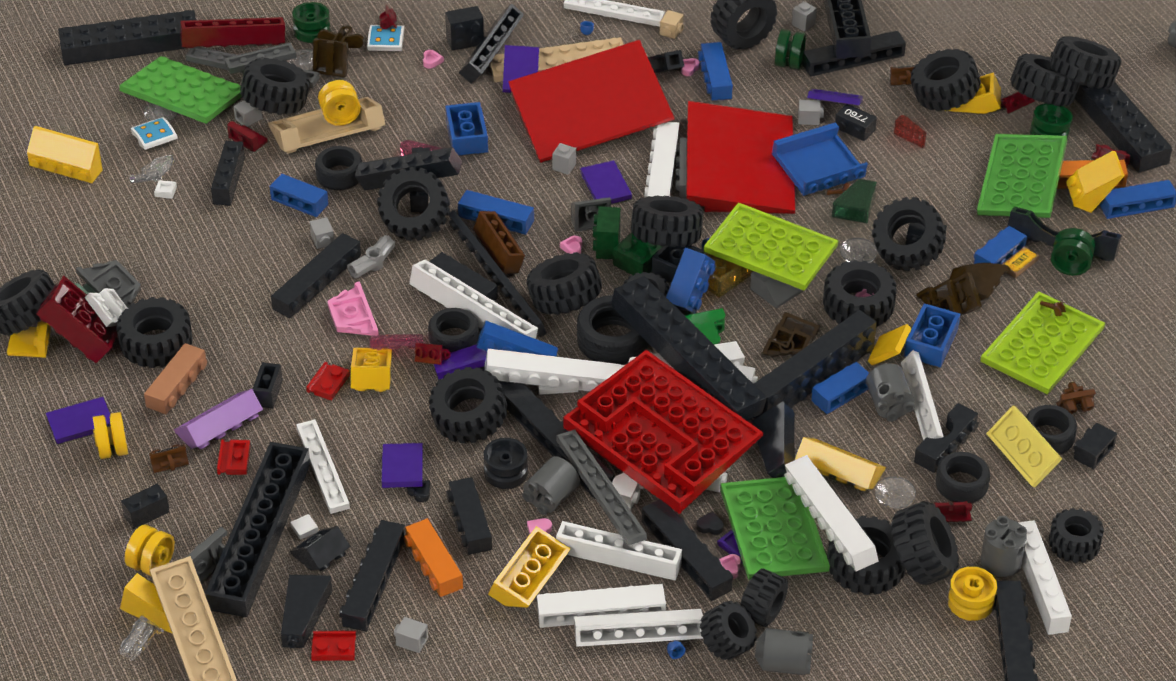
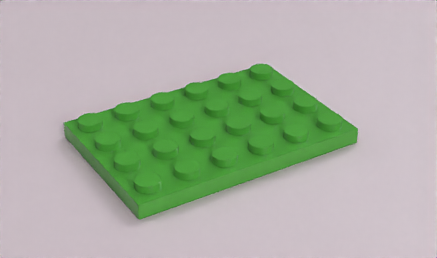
M162 56L120 84L121 92L205 124L242 97L239 84Z
M995 134L977 207V214L1010 216L1011 210L1016 206L1033 211L1039 218H1050L1067 145V136Z
M785 477L721 483L720 491L748 580H751L754 574L762 568L779 576L829 571L830 565L809 507L803 505L801 496L795 494L792 484L789 485Z

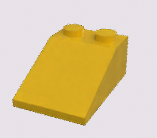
M994 72L980 76V88L975 96L969 99L968 103L962 104L958 108H951L948 111L986 114L1001 109V87Z
M1111 151L1077 169L1068 178L1066 183L1075 207L1092 213L1121 181L1124 173L1117 153Z
M353 348L351 389L356 391L374 389L378 392L390 390L392 349Z

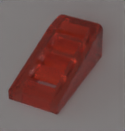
M905 115L899 116L895 120L894 134L924 148L927 133Z

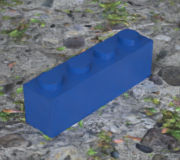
M702 43L701 51H698V60L702 61L701 72H704L703 79L704 83H706L707 94H710L711 101L732 99L733 85L722 43Z
M1170 180L1112 189L1099 206L1107 219L1174 208L1176 205V190Z
M469 190L465 191L458 202L459 217L476 221L479 211H495L506 228L513 232L526 235L534 222V207Z
M485 321L477 343V348L484 351L495 349L556 357L558 347L489 321Z

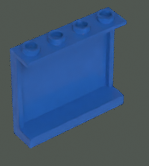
M836 122L774 141L772 155L803 196L861 179L866 175L868 163L860 164L839 138V126Z

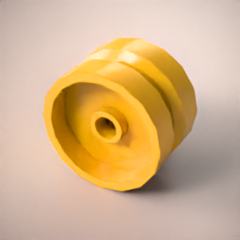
M344 80L331 81L320 90L318 101L324 118L328 123L335 126H343L353 122L360 114L361 105L355 88L349 82Z
M121 412L110 414L111 426L108 427L106 418L103 415L93 417L95 428L93 433L100 459L111 457L110 445H114L118 456L128 455Z
M146 524L141 525L134 531L125 551L126 566L137 571L142 570L143 573L151 576L150 569L170 563L175 546L174 537Z
M964 567L956 571L952 576L948 595V606L951 611L959 618L968 621H978L986 618L992 613L997 592L995 578L987 570L979 567Z

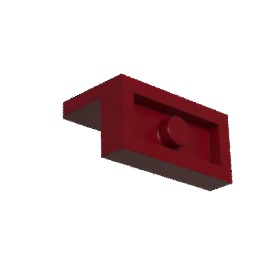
M233 121L227 124L228 137L233 141L243 142L244 147L252 152L257 151L268 143L266 137L245 125L240 126Z

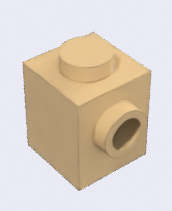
M667 10L660 21V35L676 39L684 28L683 14Z

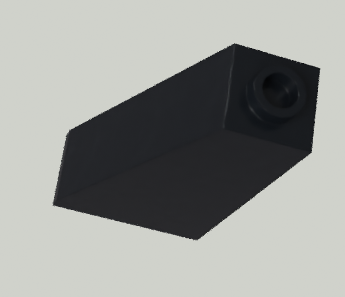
M783 401L751 421L753 426L763 432V436L757 443L767 474L772 478L785 477L784 474L787 473L785 464L795 461V413Z
M289 575L281 629L282 647H305L332 593V579L330 575Z

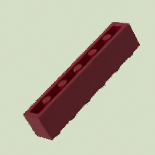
M283 17L180 21L182 47L186 48L198 46L206 48L212 46L227 47L229 45L245 46L249 44L260 46L263 44L278 45L285 43V23Z

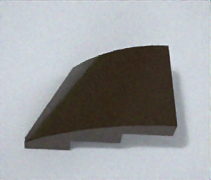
M996 263L969 264L953 268L949 280H954L966 272L972 273L979 299L982 301L990 297L994 289L1001 283L1000 277L1005 272H1009L1011 268L1008 265Z
M969 272L954 280L947 279L935 287L929 286L916 293V296L922 299L925 304L959 313L960 316L982 307L972 273Z
M784 312L779 325L776 326L771 338L768 339L762 355L797 354L814 341L820 326Z

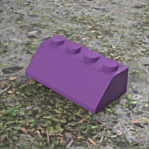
M252 389L238 392L175 428L174 431L191 449L198 447L200 450L210 444L209 440L213 438L218 440L225 436V431L231 428L233 431L241 427L242 421L255 419L259 416L258 412L263 410L254 391Z

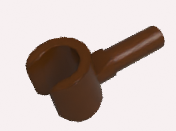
M845 183L843 189L827 190V195L842 194L848 198L853 192L851 190L852 184Z
M1045 301L1040 302V305L1053 309L1055 316H1061L1062 312H1066L1063 302L1055 304Z

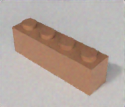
M185 343L144 393L146 407L163 414H167L171 408H174L178 399L186 393L189 385L196 380L201 370L205 369L207 365L205 350Z

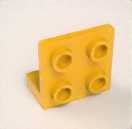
M41 320V322L37 323V327H29V329L22 330L20 333H13L10 335L7 355L46 358L51 326Z

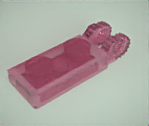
M377 335L370 338L369 345L372 349L381 350L384 346H389L390 349H399L400 346H408L410 349H415V342L423 343V335Z

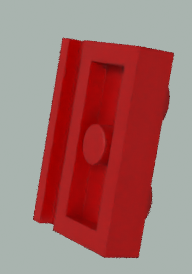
M324 362L306 386V390L308 393L313 392L316 396L332 401L349 378L350 370L334 364L331 366L328 365V362Z
M221 440L217 465L218 475H221V473H226L227 475H247L251 448L250 440H230V442Z
M313 631L312 661H355L356 631Z

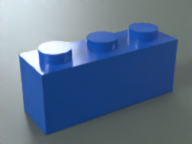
M281 174L270 185L271 200L317 217L328 206L326 190L293 177Z
M1008 226L1001 230L992 240L990 239L984 247L975 252L974 264H1003L1026 245L1027 236Z
M857 362L846 366L840 372L816 384L812 389L811 401L823 412L829 414L869 390L866 384V377L869 372Z

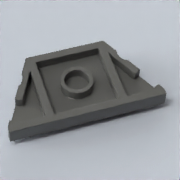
M117 260L108 261L104 264H93V267L82 269V266L76 268V273L95 293H100L104 288L114 289L127 308L134 302L141 289V284Z
M223 527L216 530L186 556H191L201 584L214 573L225 548V545L222 544V538L227 536V531Z

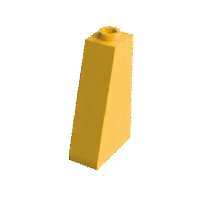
M137 573L124 587L120 609L172 634L155 585Z

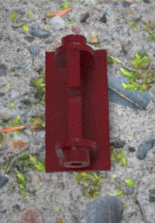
M387 5L386 11L382 12L379 16L380 27L388 29L393 25L396 29L397 15L393 8L389 9Z
M1018 91L1001 98V107H1005L1009 114L1035 102V99L1029 98Z
M1096 144V152L1093 153L1092 159L1096 160L1111 151H1115L1119 160H1125L1126 168L1130 164V155L1127 152L1111 149L1107 145Z
M415 342V362L442 365V360H447L451 356L448 349H442V345Z
M964 501L953 502V505H949V502H934L935 507H938L941 514L945 516L946 522L972 521L970 513L972 511L971 503Z

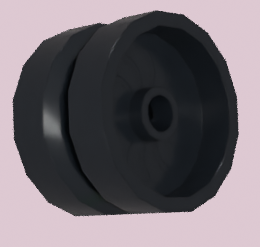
M509 437L498 438L491 441L485 447L484 474L489 484L501 489H512L521 485L526 480L528 475L527 449L522 442Z

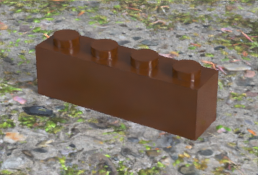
M479 211L473 230L503 273H519L525 254L495 211Z

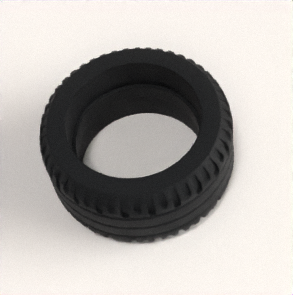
M333 146L323 150L315 161L318 182L331 190H346L357 185L359 182L354 176L358 164L362 163L360 154L346 146ZM334 166H347V167H349V168L344 169V170H331V169H330V168H332V167H334Z
M461 308L443 309L434 314L429 321L430 344L442 345V349H448L449 352L477 345L479 338L478 321L467 310ZM449 328H460L466 331L456 336L441 333Z
M1041 405L1030 410L1026 415L1028 421L1035 428L1049 425L1063 432L1058 435H1049L1036 428L1059 455L1067 452L1074 444L1077 424L1073 415L1066 409L1055 405Z
M955 452L945 456L938 464L936 486L940 494L952 502L967 501L968 503H974L982 499L988 491L990 469L981 457L969 452ZM963 472L972 475L977 480L971 483H961L953 480L949 475Z

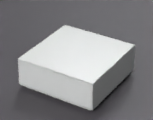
M159 180L154 191L155 197L172 199L177 183Z
M309 514L290 522L291 528L300 540L318 531V526Z

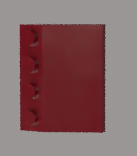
M63 275L36 314L43 322L53 327L57 334L65 337L73 347L82 351L87 359L97 363L111 349L118 335L117 326L106 327L85 299L87 294Z

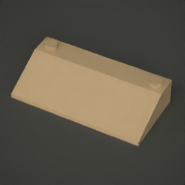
M369 97L359 99L361 105L360 114L350 124L343 126L330 124L324 118L322 110L318 109L268 122V125L280 149L287 153H293L297 151V148L369 129L371 131L379 130L381 126L385 125L381 104Z

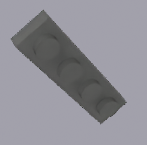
M290 42L225 58V65L230 74L244 71L245 66L252 60L275 58L280 61H287L296 58V52Z
M680 138V145H676V155H680V157H676V167H680L676 168V179H679L676 180V191H679V198L686 199L687 138Z

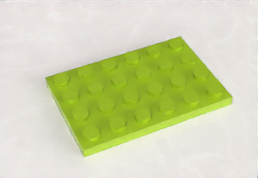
M738 202L704 245L703 252L805 291L838 246V240Z
M1038 291L982 354L980 362L1048 395L1105 327V322L1065 303L1063 304L1066 312H1062L1061 316H1055L1053 309L1040 305V302L1045 301L1055 304L1060 301Z

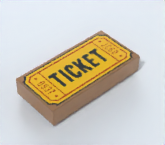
M1024 246L1003 263L1011 268L1006 273L1017 278L1039 260V255Z

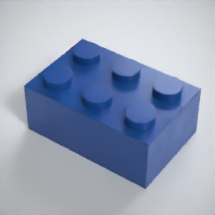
M474 102L445 106L450 144L457 154L461 156L488 152V135L481 103Z
M685 248L666 298L675 307L695 314L701 307L703 293L708 289V279L715 271V261L705 254Z
M924 303L906 339L904 357L914 350L919 352L921 362L941 368L957 334L960 314Z

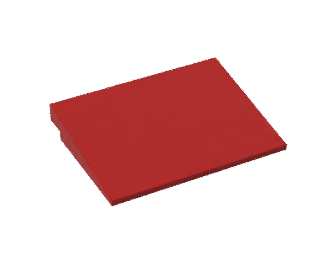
M640 40L508 81L516 108L540 163L551 160L552 153L560 143L575 147L576 151L675 120Z
M688 101L686 199L704 206V212H731L739 202L765 213L795 214V184L772 155L775 140L793 135V117Z
M648 350L642 352L579 399L577 407L563 417L564 429L568 432L575 430L587 446L679 514L763 436L761 430Z

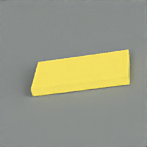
M1014 405L986 433L1033 487H1036L1062 460L1060 455Z

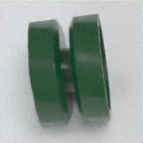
M307 2L293 9V32L298 40L313 43V40L318 38L320 30L326 29L330 31L329 9L325 5Z
M781 29L775 51V66L785 67L789 60L790 69L800 70L803 51H805L806 33L796 32L792 39L791 30Z
M1045 103L1038 105L1033 113V121L1029 131L1030 135L1067 136L1068 139L1073 118L1072 113L1060 105L1054 106L1053 104Z
M1067 228L1060 231L1055 237L1050 258L1054 268L1063 274L1071 276L1086 273L1091 267L1095 250L1094 238L1082 229Z

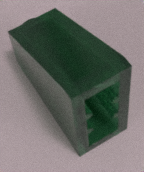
M858 179L833 201L832 217L868 223L876 194L877 182Z

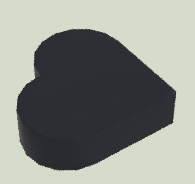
M423 480L422 487H407V493L410 496H414L417 502H426L430 497V480Z
M711 511L697 520V530L701 533L709 532L713 535H718L723 531V522Z

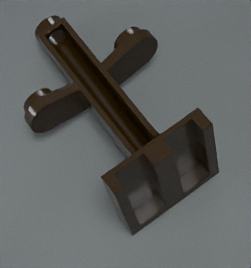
M349 25L342 26L337 34L326 29L320 30L318 38L313 40L312 71L324 75L346 77L348 71V48H361L364 44V37L361 34L351 35L353 28Z

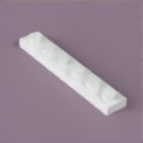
M608 0L564 1V8L659 27L660 21L665 15V11Z
M912 350L901 362L914 398V410L923 440L926 437L942 438L944 436L919 352Z
M316 420L296 424L304 448H309L310 464L330 514L350 509L349 501Z

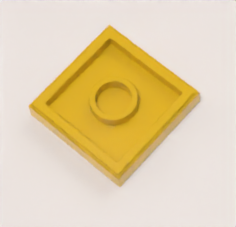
M905 324L879 336L868 362L871 365H876L900 354L911 331V327Z

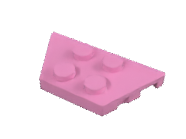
M360 281L356 282L351 290L347 291L345 289L338 296L327 301L337 332L379 336L377 325Z

